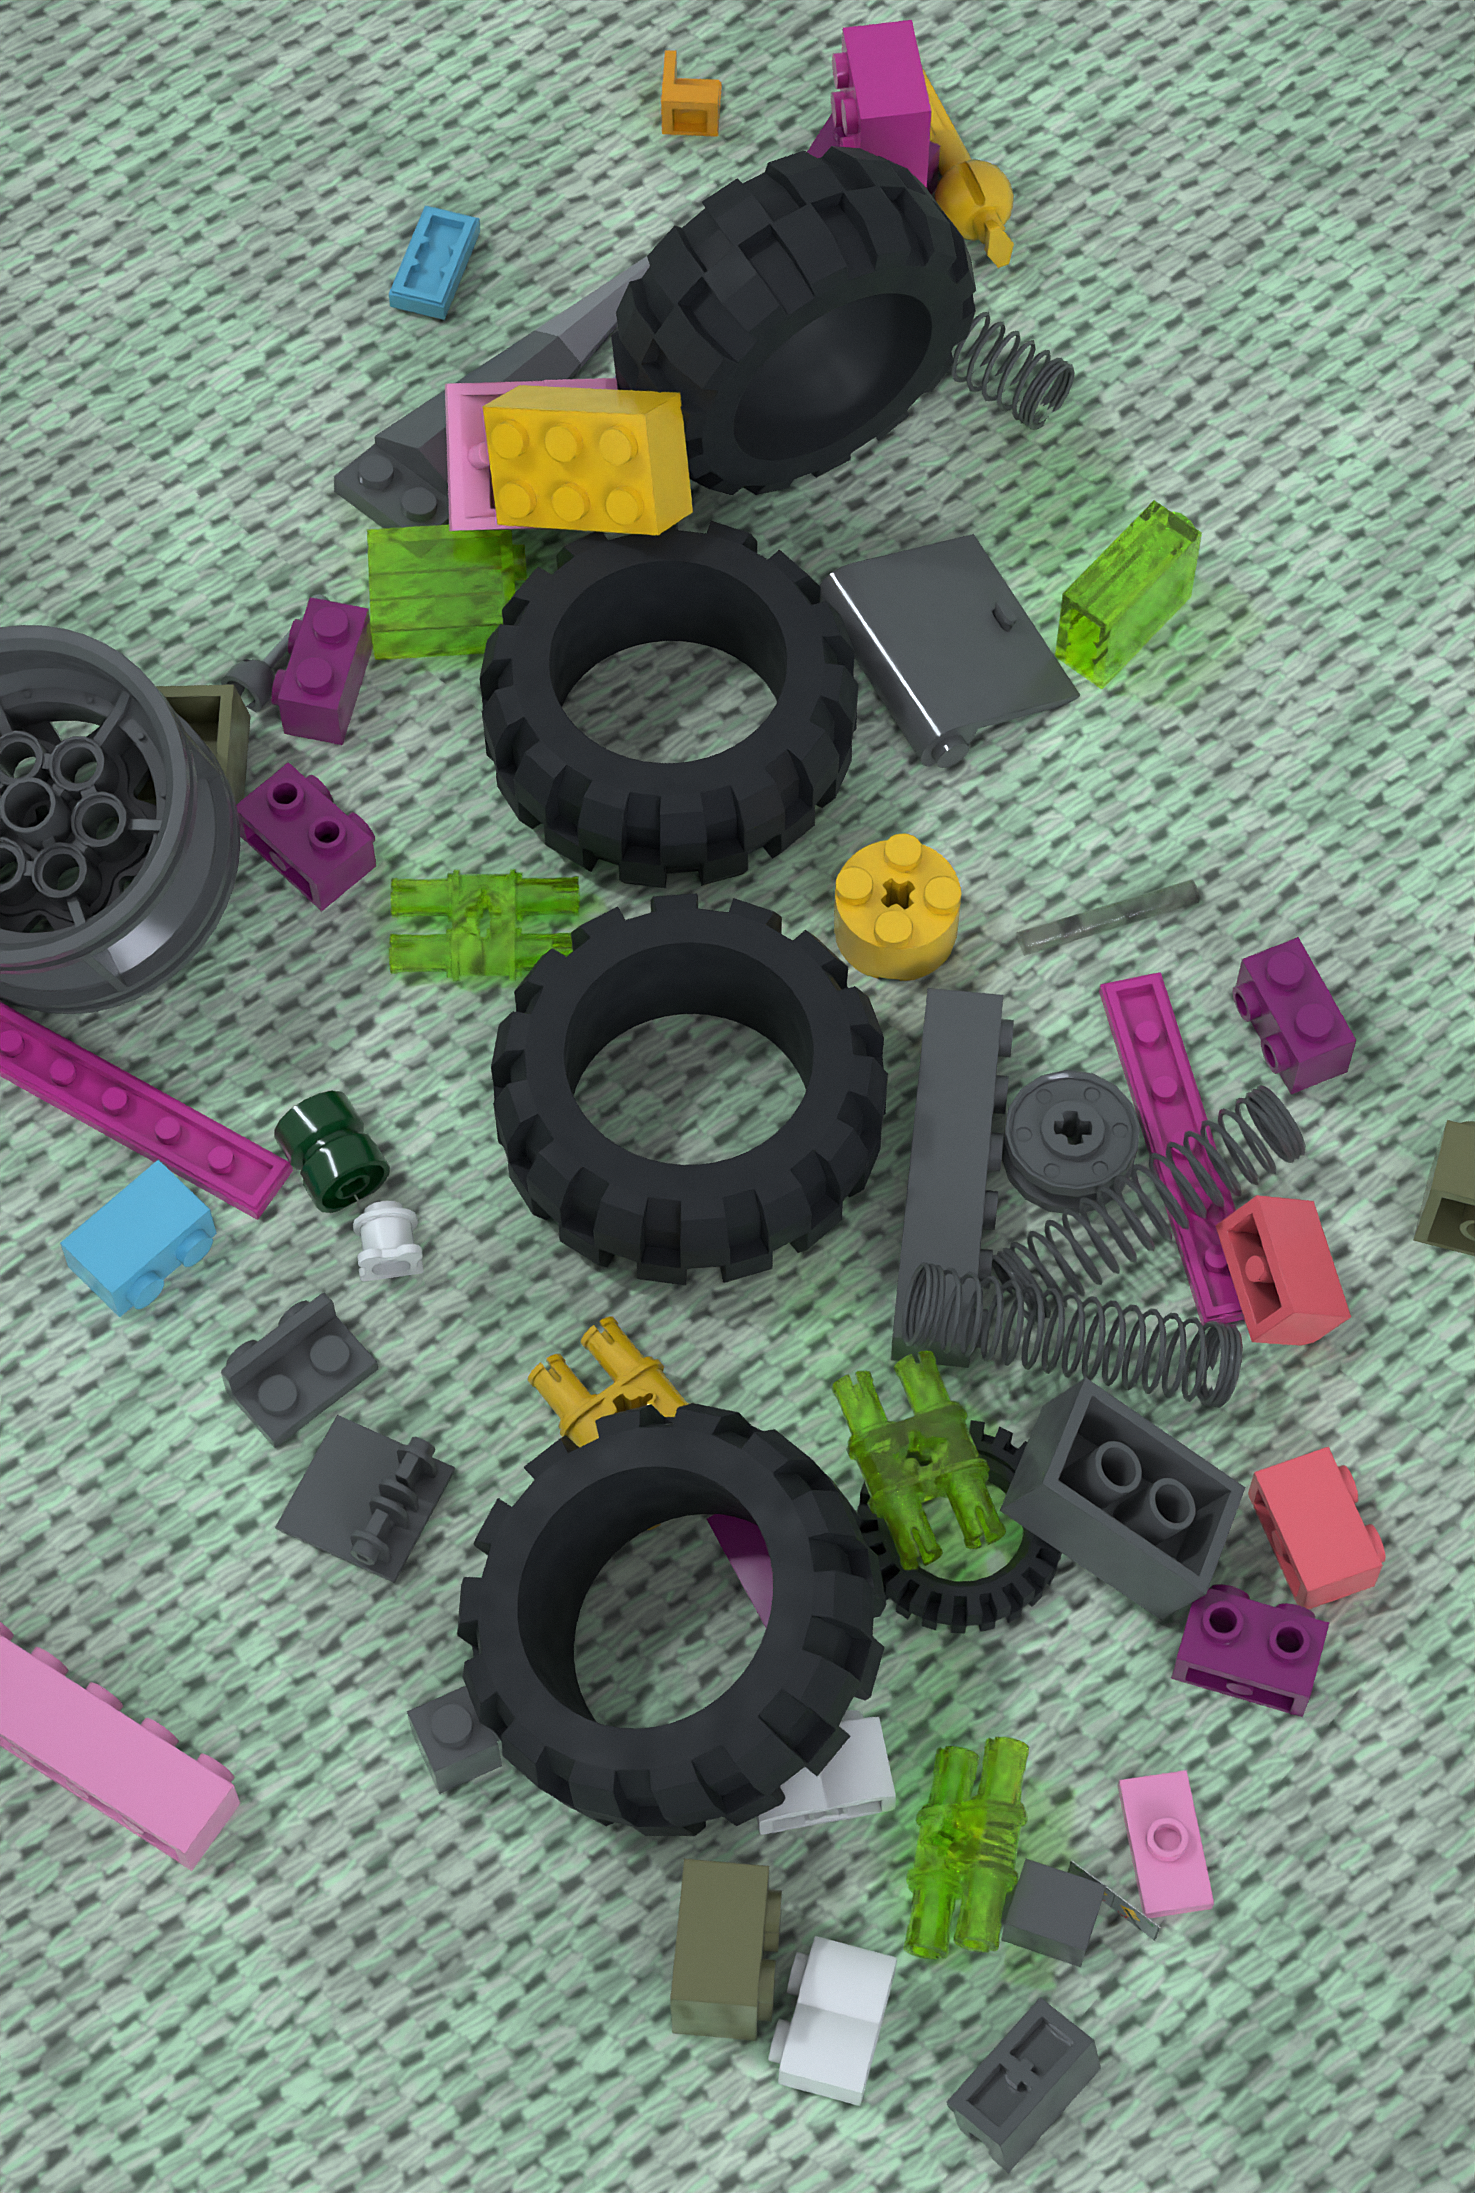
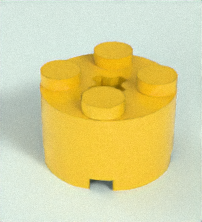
M906 833L895 834L888 840L870 844L852 855L842 867L835 883L834 933L837 946L844 958L861 973L878 979L881 977L900 979L899 981L916 980L938 969L950 956L958 933L961 887L953 867L937 851L921 844L916 837Z

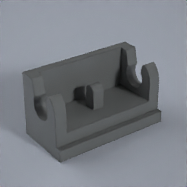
M1040 1997L947 2101L948 2108L954 2112L959 2129L969 2139H972L974 2136L978 2137L989 2149L988 2153L991 2158L1009 2174L1101 2069L1095 2041Z

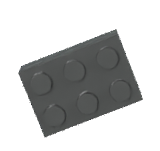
M1085 1377L1042 1406L1000 1511L1162 1620L1206 1595L1246 1487Z

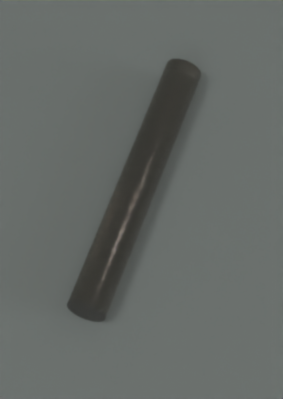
M1191 879L1016 932V938L1023 955L1026 956L1197 904L1200 901L1198 889L1195 882Z

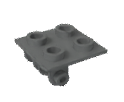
M337 1415L275 1528L395 1583L449 1483L455 1467L433 1458L432 1456L436 1449L424 1439L412 1437L409 1444L405 1445Z

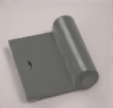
M974 534L850 563L830 573L819 585L821 587L820 603L828 601L841 615L855 651L856 661L917 757L925 766L930 767L937 764L939 768H947L961 761L969 751L968 745L979 728L1058 708L1078 699L1080 696Z

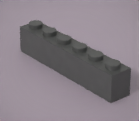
M927 988L892 1335L891 1360L969 1368L970 1356L968 1358L964 1357L961 1351V1334L969 1303L976 1290L973 1278H968L962 1286V1313L959 1331L953 1348L947 1354L943 1353L940 1340L946 1307L956 1286L953 1274L945 1276L946 1289L942 1316L934 1341L928 1349L916 1348L905 1344L902 1336V1315L910 1280L915 1269L923 1262L941 1265L943 1271L948 1267L955 1268L960 1278L969 1271L975 1272L980 1282L989 1275L991 1276L993 1250L980 1249L982 1229L995 1230L998 1191L986 1190L987 1171L1000 1172L1004 1133L991 1132L993 1113L1005 1114L1009 1076L996 1075L998 1057H1011L1014 1020L1001 1019L1004 995ZM990 1282L984 1288L990 1289ZM956 1301L949 1321L947 1344L953 1328ZM974 1308L969 1326L967 1349L973 1335L977 1308ZM983 1309L979 1338L975 1348H981L983 1328L988 1309Z

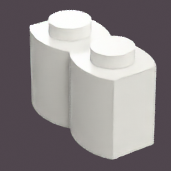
M847 1710L839 1726L850 1735V1738L818 1776H815L804 1767L780 1786L786 1797L784 1803L757 1816L760 1835L894 1810L896 1794L880 1718H864L862 1711Z
M818 1936L814 1938L810 1955L800 1952L796 1953L788 1982L787 1994L798 1996L792 2022L783 2019L778 2020L768 2061L780 2064L778 2084L861 2106L895 1975L896 1957Z

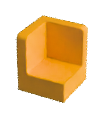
M665 50L661 95L662 134L718 137L721 82L714 79L677 78V51Z

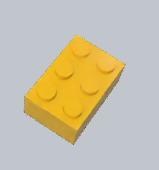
M519 385L482 406L497 525L660 535L693 513L684 423L680 408L682 405L680 393Z

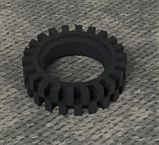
M956 1419L941 1421L940 1432L934 1434L930 1433L926 1424L913 1429V1440L907 1444L902 1437H899L889 1445V1456L884 1459L879 1455L871 1466V1477L869 1480H864L860 1491V1503L857 1509V1513L862 1518L860 1532L866 1545L878 1555L886 1600L890 1598L896 1603V1612L906 1619H909L911 1614L921 1617L922 1626L935 1631L937 1623L951 1625L950 1633L965 1634L966 1626L979 1625L980 1632L995 1629V1622L1002 1618H1005L1010 1623L1021 1616L1024 1606L1029 1604L1033 1607L1042 1597L1043 1589L1047 1584H1051L1057 1571L1059 1559H1061L1062 1553L1023 1526L1021 1544L1009 1563L993 1575L975 1581H952L937 1577L921 1568L909 1556L900 1538L897 1524L898 1517L904 1503L911 1494L929 1480L945 1475L967 1474L983 1478L1007 1494L1027 1442L1024 1441L1018 1449L1011 1444L1013 1433L999 1427L995 1437L984 1434L985 1422L971 1420L969 1431H957Z

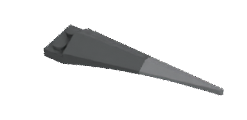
M647 256L456 383L573 379L618 326L617 308L629 282L642 278L649 268L650 264ZM445 390L375 435V444L334 476L335 493L419 556L424 554L449 530Z

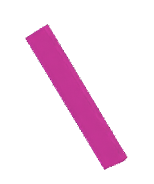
M1158 972L1100 984L1099 993L1149 1156L1152 1153H1158L1166 1157L1167 1143L1175 1142L1184 1146V1134L1187 1131H1193L1201 1135L1202 1121L1207 1120L1162 974ZM1206 1126L1209 1143L1217 1151L1210 1126ZM1189 1137L1191 1152L1217 1185L1224 1199V1207H1218L1211 1201L1197 1180L1188 1158L1179 1150L1171 1148L1175 1166L1186 1177L1206 1208L1207 1217L1201 1218L1193 1211L1180 1191L1171 1170L1160 1160L1154 1159L1159 1179L1175 1197L1189 1220V1230L1183 1229L1175 1221L1165 1205L1202 1326L1210 1320L1222 1323L1244 1320L1215 1226L1236 1211L1230 1190L1216 1172L1205 1147L1195 1138Z
M0 1002V1076L147 1159L153 1162L159 1160L172 1173L257 1220L292 1173L293 1166L287 1160Z

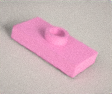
M1187 1770L1119 1780L1118 1791L1143 1915L1147 1918H1156L1212 1909L1214 1900Z

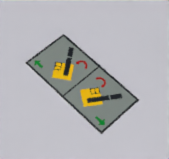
M1070 1860L1068 1873L1103 1884L1074 1861ZM1106 1886L1102 1901L1156 1941L1160 1927Z

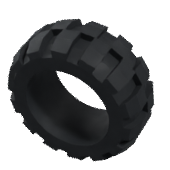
M831 146L821 158H816L806 151H801L768 162L764 173L744 183L738 178L702 201L705 208L681 228L674 225L647 255L650 266L643 277L629 282L616 311L618 331L611 335L617 390L680 393L682 404L680 408L683 415L689 479L709 490L734 495L741 488L755 495L787 489L794 479L810 473L817 478L851 460L852 452L875 437L878 441L881 440L909 416L908 408L923 393L932 392L953 365L954 360L951 351L957 343L967 339L975 315L973 293L976 291L972 261L961 233L943 212L926 187L907 168L881 156L871 154L861 148Z
M714 521L710 522L707 533L678 530V523L660 535L630 534L607 540L603 532L594 531L564 546L556 555L557 571L553 574L537 567L502 608L503 624H500L487 639L479 678L486 755L495 764L497 787L519 821L531 829L536 828L540 824L544 825L546 846L592 872L599 859L618 865L619 880L626 884L666 888L668 873L698 871L701 886L744 874L748 871V854L761 847L764 848L772 859L815 826V805L824 808L836 798L852 761L853 732L857 729L859 686L854 679L855 651L841 615L828 601L820 603L821 587L780 549L769 559H766L757 553L758 541L751 533ZM661 641L697 643L721 650L737 658L759 675L777 701L774 709L759 728L735 746L707 758L679 763L647 762L614 753L600 746L581 732L568 718L562 706L575 684L596 664L615 653L633 646Z
M697 893L653 896L650 900L651 913L625 920L617 906L577 927L571 932L573 952L566 957L555 949H550L541 956L514 991L516 1012L512 1011L498 1026L491 1063L498 1143L504 1147L508 1159L509 1178L534 1216L544 1220L552 1217L559 1225V1240L566 1246L602 1267L608 1268L615 1255L635 1261L637 1264V1279L686 1285L687 1269L720 1267L723 1283L773 1269V1251L788 1243L791 1244L797 1253L808 1250L842 1220L843 1201L846 1197H852L865 1189L881 1149L883 1116L886 1114L888 1073L884 1070L883 1065L884 1036L869 997L856 986L847 987L848 966L807 930H804L797 938L791 940L781 934L782 916L774 911L735 898L732 900L729 912L698 909ZM700 1014L732 1020L757 1031L769 1039L791 1061L802 1079L806 1092L795 1113L786 1124L759 1146L733 1158L718 1162L680 1165L647 1159L609 1140L584 1115L574 1098L575 1090L590 1062L607 1044L622 1033L637 1025L666 1016Z
M695 1403L677 1408L675 1417H664L652 1404L603 1416L595 1420L598 1439L579 1448L565 1435L523 1468L531 1475L534 1481L512 1507L497 1498L475 1538L473 1545L488 1557L482 1577H463L461 1584L457 1636L472 1646L474 1656L464 1662L462 1677L479 1722L494 1731L501 1740L502 1756L539 1789L564 1805L606 1827L613 1823L628 1825L645 1836H696L706 1827V1821L721 1817L738 1826L782 1805L786 1797L780 1786L804 1767L815 1776H818L850 1738V1735L839 1724L853 1697L865 1701L871 1698L885 1648L873 1637L874 1618L880 1617L887 1605L878 1555L866 1545L860 1532L862 1518L834 1481L813 1459L777 1430L762 1431L752 1426L739 1412ZM699 1514H721L740 1518L757 1525L766 1542L773 1573V1597L769 1621L763 1639L743 1674L714 1702L702 1710L673 1723L648 1728H619L597 1723L580 1691L574 1662V1641L576 1626L584 1599L604 1565L618 1550L640 1533L671 1519Z

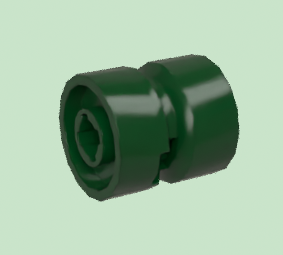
M342 1091L318 1093L303 1100L291 1108L279 1120L274 1129V1138L289 1163L296 1170H301L303 1186L316 1208L325 1213L338 1212L357 1202L354 1195L361 1200L376 1192L384 1184L390 1173L388 1162L377 1144L368 1134L363 1133L364 1123L348 1097Z

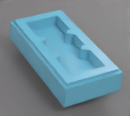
M425 205L388 294L390 307L445 320L480 234V218Z

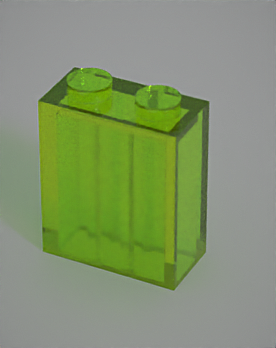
M1153 500L1062 594L1055 657L1101 690L1191 598L1202 533L1195 528L1186 516L1178 512H1171Z
M449 525L367 529L370 622L375 660L484 654L487 639L500 624H503L502 608L516 593L515 581L527 579L525 544L513 545L512 530L449 531Z

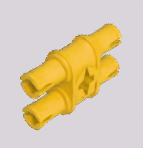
M608 1316L599 1321L604 1329L602 1333L593 1325L581 1338V1344L584 1348L590 1351L614 1381L604 1391L591 1395L565 1363L566 1360L561 1354H554L546 1358L547 1363L551 1366L550 1370L547 1371L540 1362L528 1376L529 1383L539 1391L561 1419L558 1426L560 1428V1435L562 1437L566 1435L579 1448L599 1438L595 1420L603 1416L652 1404L664 1417H675L677 1408L690 1404L686 1402L664 1375V1366L659 1359H654L652 1356L644 1357L618 1326L619 1323L613 1316ZM661 1524L655 1525V1526H653L652 1528H650V1529H648V1530H652V1529H654V1528L660 1526Z

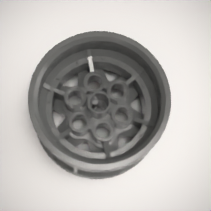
M44 625L0 627V869L11 862H18L15 876L9 882L0 885V1000L28 1010L54 1014H83L114 1008L136 1000L171 979L193 959L216 929L227 908L239 866L241 845L240 823L235 798L230 783L210 748L190 725L174 711L165 696L142 670L123 654L90 636L64 628ZM80 721L96 724L100 727L87 737L73 736L62 740L52 722ZM29 757L36 758L30 773L24 777L14 778L15 769L21 761ZM97 762L96 771L88 781L75 783V775L84 764ZM151 775L154 781L157 805L138 800L140 791ZM119 817L116 831L105 839L97 840L96 833L99 826L109 818ZM79 867V876L74 885L65 890H58L57 884L61 875L70 868ZM133 880L131 884L125 890H123L124 884L127 881ZM42 919H47L55 930L51 932L30 933Z

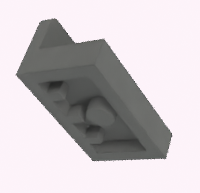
M322 1293L311 1302L304 1300L288 1309L281 1317L278 1327L258 1342L257 1340H250L239 1346L229 1356L226 1366L221 1370V1375L226 1393L270 1444L276 1448L377 1371L378 1364L336 1316L333 1301L326 1293Z

